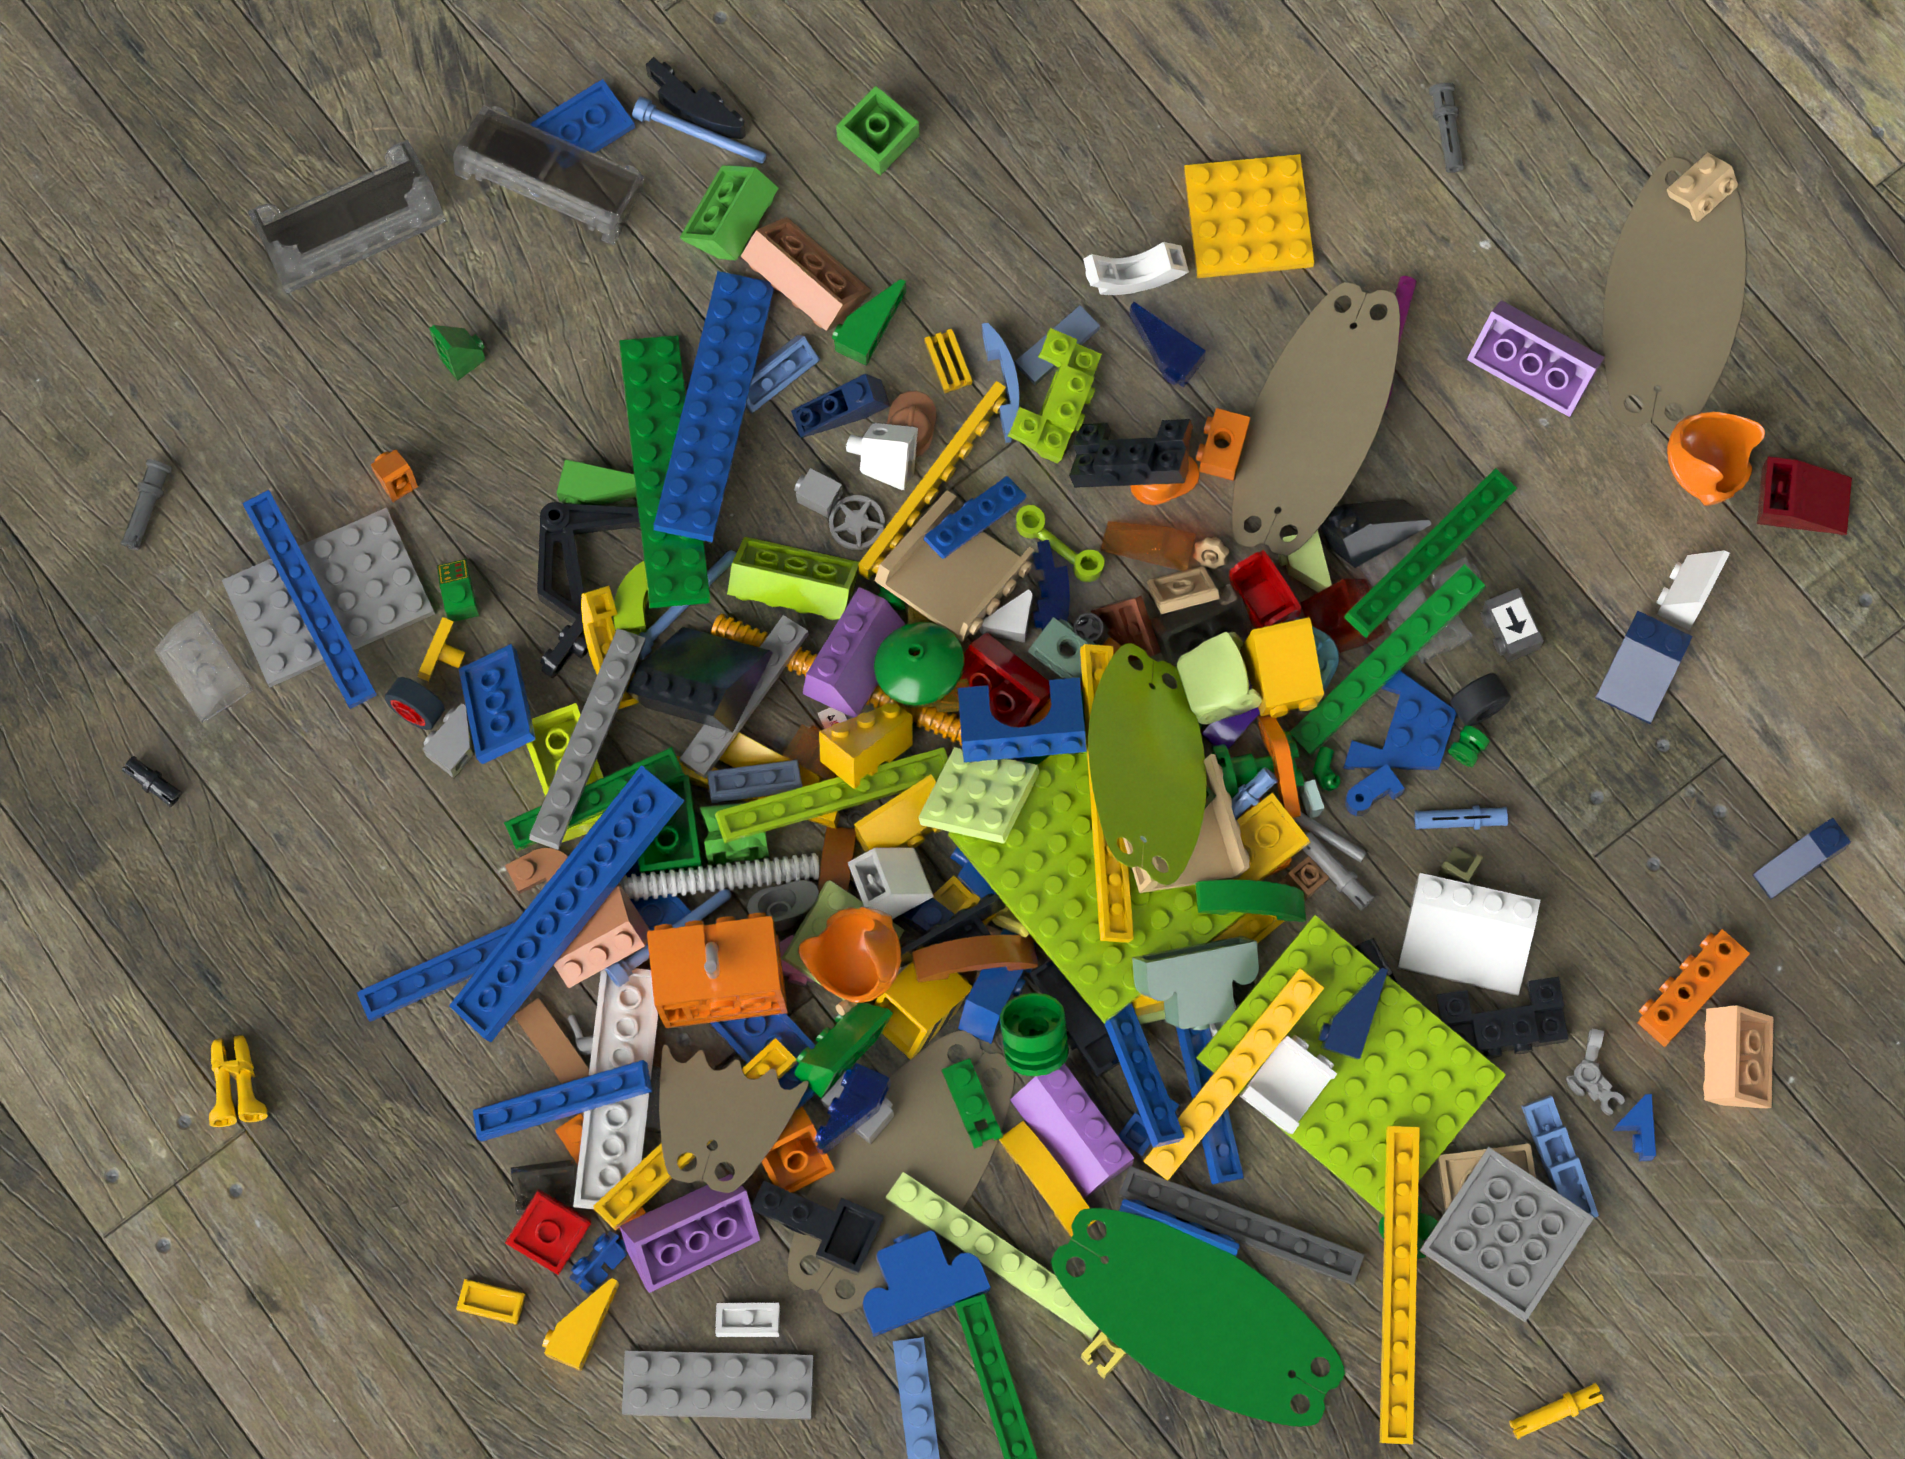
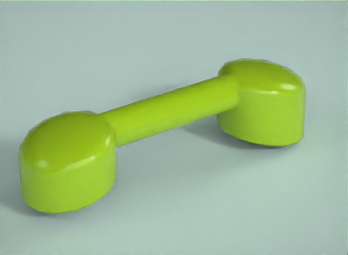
M1025 505L1019 509L1015 525L1020 535L1029 539H1040L1073 565L1074 575L1078 580L1093 582L1101 576L1105 560L1098 551L1088 549L1077 554L1044 528L1045 515L1040 508L1035 505Z

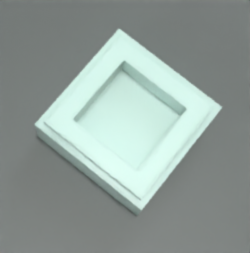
M1315 779L1304 782V786L1300 789L1299 794L1306 814L1310 818L1320 816L1324 805Z

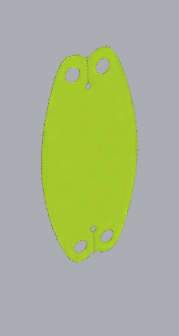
M1127 643L1121 646L1109 661L1098 684L1092 704L1088 731L1092 789L1106 842L1116 860L1131 868L1138 866L1147 871L1153 880L1168 886L1176 882L1185 870L1201 831L1206 803L1204 748L1198 719L1190 708L1178 669L1165 661L1157 662L1153 660L1140 647ZM1129 655H1135L1142 661V670H1136L1129 664ZM1164 673L1170 674L1175 678L1178 685L1176 689H1171L1165 685L1162 680ZM1149 683L1155 686L1154 690L1149 687ZM1141 836H1143V837L1146 838V840H1147L1146 843H1143V842L1141 841V839H1140ZM1118 838H1125L1131 843L1133 847L1131 854H1126L1119 849L1117 845ZM1154 856H1159L1166 861L1169 868L1168 872L1162 873L1154 867L1152 862Z

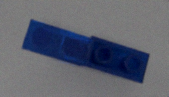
M1049 540L1037 542V552H1034L1032 555L1035 570L1041 569L1043 580L1038 581L1041 598H1047L1037 600V611H1033L1036 629L1041 628L1042 631L1053 617L1058 621L1059 619H1063L1066 622L1069 621L1070 586L1067 565L1055 568ZM1063 644L1059 646L1060 652L1062 650Z

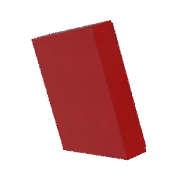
M538 1189L505 1240V1244L559 1275L592 1221Z

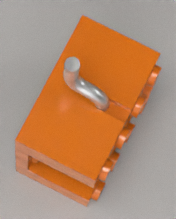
M752 913L747 915L748 919L735 920V917L727 916L717 918L716 924L704 925V921L694 920L686 922L685 927L673 928L671 924L654 926L652 931H647L654 1005L665 1028L788 1013L780 940L778 935H775L772 916H766V913Z

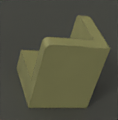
M1454 846L1438 874L1446 879L1468 884L1479 867L1483 856L1477 854L1476 858Z

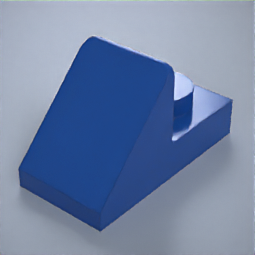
M1645 1094L1613 1129V1131H1637V1134H1633L1632 1143L1634 1153L1639 1155V1161H1652L1656 1156L1652 1094Z

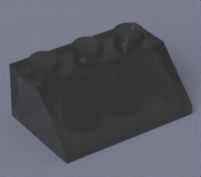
M1230 583L1218 588L1219 599L1164 613L1150 619L1161 654L1167 663L1177 668V662L1182 655L1192 651L1206 640L1224 632H1235L1242 638L1244 645L1253 628L1243 598Z

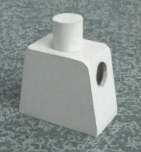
M874 423L871 424L863 437L850 435L846 451L861 455L860 471L862 474L904 490L914 476L918 428Z

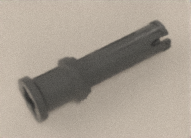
M1439 83L1429 88V94L1433 96L1435 108L1432 114L1433 118L1439 123L1446 172L1455 173L1464 169L1456 124L1459 109L1455 106L1453 97L1455 85L1453 83ZM1449 133H1450V135H1451V141H1452L1453 152H1451V149H1450V143H1449V137H1448V134H1449Z
M147 459L146 465L148 467L143 481L138 483L137 491L139 496L121 541V545L125 547L129 545V549H140V544L155 502L164 494L162 487L167 474L171 473L172 467L160 461Z

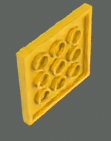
M1300 154L1184 165L1197 278L1314 267Z

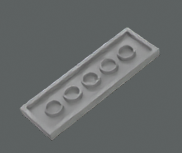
M625 1351L622 1415L811 1420L813 1355Z

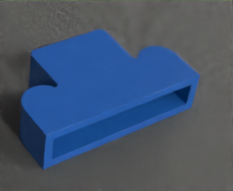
M927 1231L915 1237L908 1233L894 1239V1245L877 1252V1262L888 1290L878 1287L868 1291L863 1299V1310L872 1335L876 1337L954 1306L957 1302L987 1293L991 1287L981 1262L973 1254H959L954 1258L952 1264L948 1265L934 1231Z

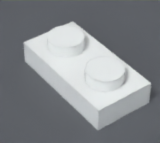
M717 1303L715 1330L717 1337H779V1303Z

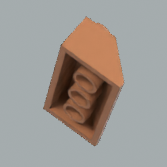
M788 217L757 229L741 255L751 269L764 276L774 289L781 291L791 300L796 308L803 310L813 319V322L818 327L826 331L836 327L839 323L842 324L847 316L853 313L872 292L870 288Z

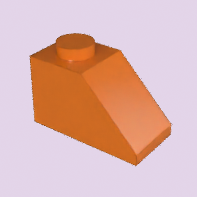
M396 449L392 452L380 454L374 463L371 464L375 476L392 502L418 487L410 466Z

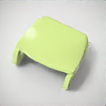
M1224 632L1206 640L1192 651L1182 655L1177 662V668L1190 708L1197 716L1200 724H1211L1224 718L1243 714L1259 707L1260 703H1262L1261 695L1254 689L1249 690L1246 667L1239 651L1243 641L1235 632Z

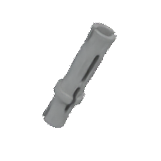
M1312 832L1308 833L1306 836L1311 843L1302 850L1337 885L1336 889L1339 893L1344 892L1360 911L1365 909L1370 904L1369 901L1372 902L1375 897L1360 884L1354 872L1350 873Z

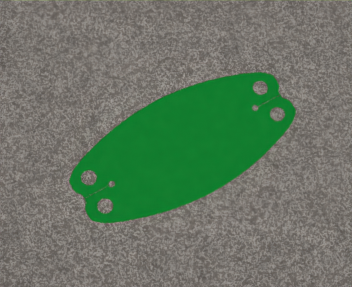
M1090 1208L1079 1211L1071 1226L1073 1236L1068 1244L1059 1246L1051 1260L1052 1268L1056 1278L1071 1299L1112 1342L1161 1379L1218 1407L1248 1417L1288 1426H1312L1320 1421L1325 1411V1394H1327L1328 1390L1338 1387L1345 1374L1344 1366L1328 1339L1280 1289L1234 1255L1165 1223L1104 1208ZM1098 1220L1105 1224L1107 1232L1103 1239L1094 1240L1089 1237L1087 1227L1090 1222ZM1107 1256L1109 1259L1108 1263L1103 1264L1100 1257ZM1072 1257L1081 1258L1085 1263V1272L1079 1277L1071 1276L1066 1270L1067 1261ZM1323 1357L1329 1362L1330 1370L1326 1376L1318 1377L1313 1374L1311 1362L1314 1358ZM1290 1370L1295 1371L1296 1377L1290 1378L1288 1372ZM1296 1394L1305 1395L1310 1402L1309 1410L1304 1414L1295 1413L1290 1406V1401Z

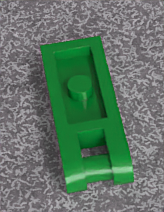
M968 1058L941 1069L973 1148L976 1149L983 1146V1142L990 1139L996 1141L1003 1138L971 1059ZM985 1120L988 1127L977 1131L974 1124Z

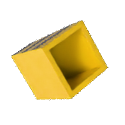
M912 962L897 975L892 986L883 995L878 997L874 1003L875 1006L887 1008L893 1012L882 1034L912 1060L964 1006L972 986L964 976L958 973H950L948 979L918 982L914 963Z

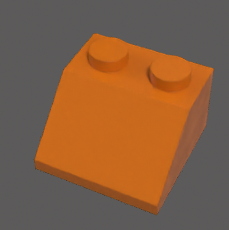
M803 1106L794 1111L776 1143L761 1162L771 1183L792 1193L835 1171Z

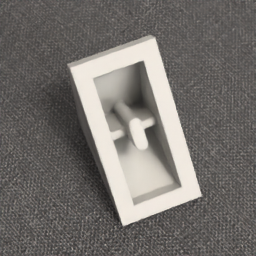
M1028 589L995 611L991 616L989 615L983 619L984 622L980 628L982 635L987 632L992 637L1025 643L1032 606L1031 591Z

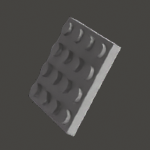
M1488 1147L1420 1249V1252L1526 1322L1594 1217Z

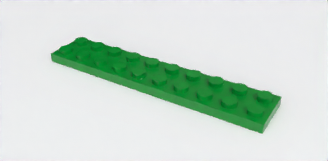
M678 335L619 340L649 608L710 603L703 540L654 530V522L686 398Z

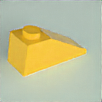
M609 1279L558 1322L554 1330L549 1329L542 1344V1347L546 1348L544 1353L547 1357L582 1371L620 1285L617 1280Z

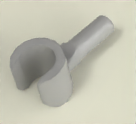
M570 1015L567 1019L574 1031L579 1053L581 1055L591 1054L593 1035L583 1037L575 1015Z

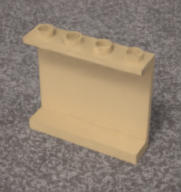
M946 490L881 562L874 581L934 623L950 630L963 642L970 633L975 635L978 632L986 614L991 616L996 611L1001 602L999 599L1003 595L1008 597L1017 584L1016 580L1018 577L1024 578L1033 566L1030 560L1034 549L1029 547L1020 557L982 531L949 556L942 559L924 541L925 534L938 526L947 515L956 513L952 508L957 496Z
M1215 754L1209 755L1204 760V764L1206 766V785L1217 796L1204 810L1201 831L1185 870L1176 882L1165 886L1153 880L1147 871L1138 866L1134 867L1132 870L1139 893L1196 885L1198 881L1237 879L1250 868L1249 854L1244 849L1240 836V825L1235 820L1231 796L1226 791L1223 781V770L1218 764ZM1123 838L1127 853L1131 854L1133 847L1128 840ZM1154 856L1152 859L1154 867L1162 873L1168 872L1169 868L1166 861L1159 856Z

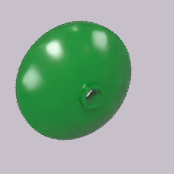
M930 622L910 623L894 630L883 640L875 655L874 672L879 686L891 699L906 705L930 704L949 694L960 681L965 665L964 652L957 637L947 628ZM916 651L920 652L917 656H911Z

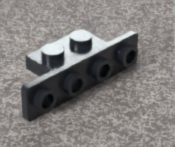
M988 894L971 909L958 911L952 917V920L943 925L936 924L928 929L926 935L917 940L911 939L901 945L900 966L904 967L913 962L912 952L947 941L991 935L982 921L1004 909L1006 904L997 894Z

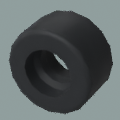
M1490 673L1472 681L1457 692L1451 700V705L1464 725L1473 726L1490 718L1505 707L1510 701L1511 695L1498 675Z

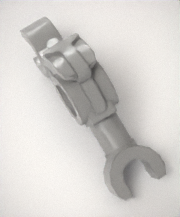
M1592 1028L1588 1034L1585 1059L1575 1068L1573 1076L1566 1077V1082L1574 1094L1578 1096H1584L1585 1093L1580 1087L1585 1088L1594 1102L1598 1099L1600 1100L1602 1111L1610 1116L1613 1110L1609 1108L1608 1100L1615 1099L1622 1105L1625 1099L1620 1093L1610 1090L1612 1085L1601 1074L1599 1063L1596 1062L1603 1041L1604 1031Z

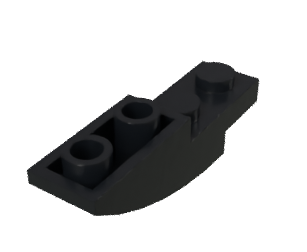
M655 57L646 63L648 77L660 87L658 90L660 103L673 114L685 121L728 138L743 139L746 136L745 121L742 116L735 110L730 112L716 92L712 91L710 93L702 87L696 93L687 81L683 80L681 82L674 76L675 72L666 62L660 63Z

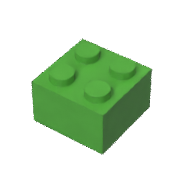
M875 86L836 126L837 140L881 176L919 137V121Z

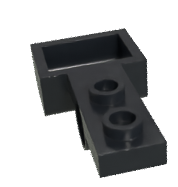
M764 1180L751 1207L752 1211L779 1222L794 1232L808 1235L821 1241L816 1252V1258L854 1275H859L884 1220L883 1215L842 1197L836 1210L833 1211Z

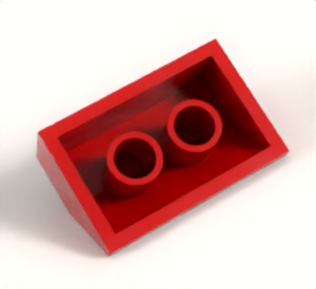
M986 632L972 642L964 653L965 665L963 674L958 684L950 692L959 699L958 688L988 685L990 710L993 717L1000 723L1010 727H1028V722L1050 698V685L1046 678Z

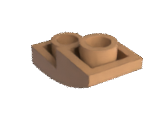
M1308 856L1287 873L1286 877L1279 883L1304 891V901H1306L1329 880V877Z

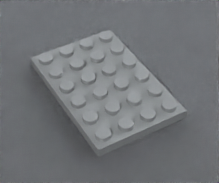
M387 507L299 546L353 650L435 614ZM268 559L222 580L269 688L325 663L272 559Z

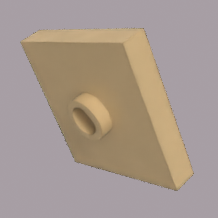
M1204 566L1147 581L1148 590L1161 614L1219 599L1218 589Z

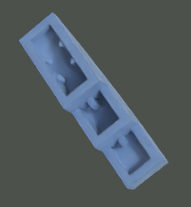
M1549 1095L1522 1105L1521 1107L1553 1190L1594 1218L1598 1217L1599 1215L1579 1157L1575 1155L1567 1129L1562 1125L1553 1096Z

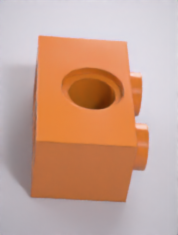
M1216 408L1214 416L1207 417L1203 431L1204 434H1208L1206 444L1200 443L1196 455V461H1200L1199 472L1234 480L1249 428V416ZM1218 439H1224L1229 443V446L1219 448L1214 442Z

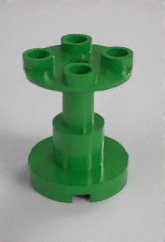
M1283 730L1288 740L1296 788L1304 786L1301 769H1297L1294 760L1299 758L1298 748L1295 740L1291 739L1290 732ZM1225 744L1212 746L1214 751L1212 754L1216 755L1217 762L1222 767L1224 785L1231 799L1238 793L1237 787L1248 784L1264 767L1275 773L1273 760L1270 755L1254 758L1252 753L1230 758Z

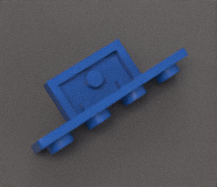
M1006 476L977 498L968 500L956 513L947 515L938 526L925 534L924 541L944 559L1022 503L1026 498V494Z
M1123 1199L1119 1211L1165 1223L1220 1248L1235 1257L1237 1255L1240 1245L1235 1243V1240L1228 1235L1212 1234L1205 1231L1206 1229L1198 1223L1189 1222L1187 1224L1177 1220L1176 1216L1170 1212L1154 1211L1147 1208L1145 1203L1136 1199H1130V1201Z

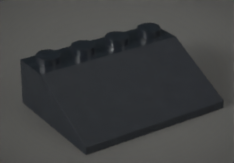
M682 627L639 665L626 692L645 708L733 733L773 652L768 649Z

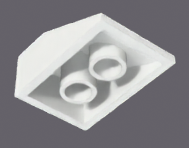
M1723 550L1687 555L1683 564L1677 561L1669 577L1674 580L1671 588L1664 587L1656 602L1661 605L1657 615L1690 630L1730 553Z

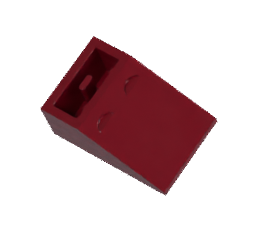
M1768 456L1761 471L1757 524L1847 535L1852 477L1799 460Z

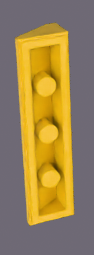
M738 732L719 759L733 768L791 761ZM799 765L802 787L822 782V777Z

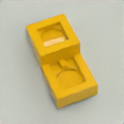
M954 875L932 897L953 912L954 915L962 909H971L981 900L975 893L972 894ZM996 914L983 920L982 922L984 923V925L986 926L991 920H993L996 917Z

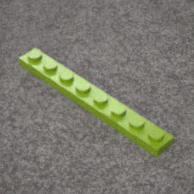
M942 747L879 765L878 772L873 776L868 774L860 779V785L855 789L840 777L723 809L717 811L715 816L724 843L902 793L930 774L937 782L948 757L945 748Z

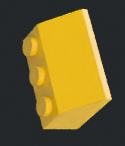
M931 774L854 824L856 839L865 852L873 848H916L924 842V836L930 832L938 833L942 831L941 829L921 825L918 818L936 784Z

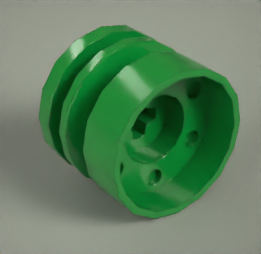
M1040 993L1024 994L1010 1000L1002 1008L999 1017L1004 1055L1007 1065L1013 1071L1026 1076L1047 1075L1058 1070L1067 1061L1069 1047L1063 1006L1056 998Z

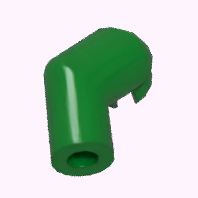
M1320 747L1312 773L1321 788L1332 791L1337 789L1341 783L1339 775L1336 776L1330 768L1334 751L1327 747Z

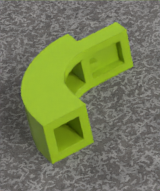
M644 561L636 565L625 576L617 590L614 600L618 614L614 615L615 631L618 628L637 635L640 632L645 633L647 631L645 608L648 602V591Z

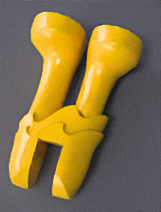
M243 1035L234 1036L236 1060L227 1061L223 1038L215 1039L212 1042L211 1069L215 1074L216 1104L209 1113L210 1126L227 1127L237 1122L231 1094L230 1075L237 1082L239 1119L243 1122H257L268 1117L265 1104L258 1101L253 1093L251 1077L255 1078L254 1066L251 1062L249 1046Z

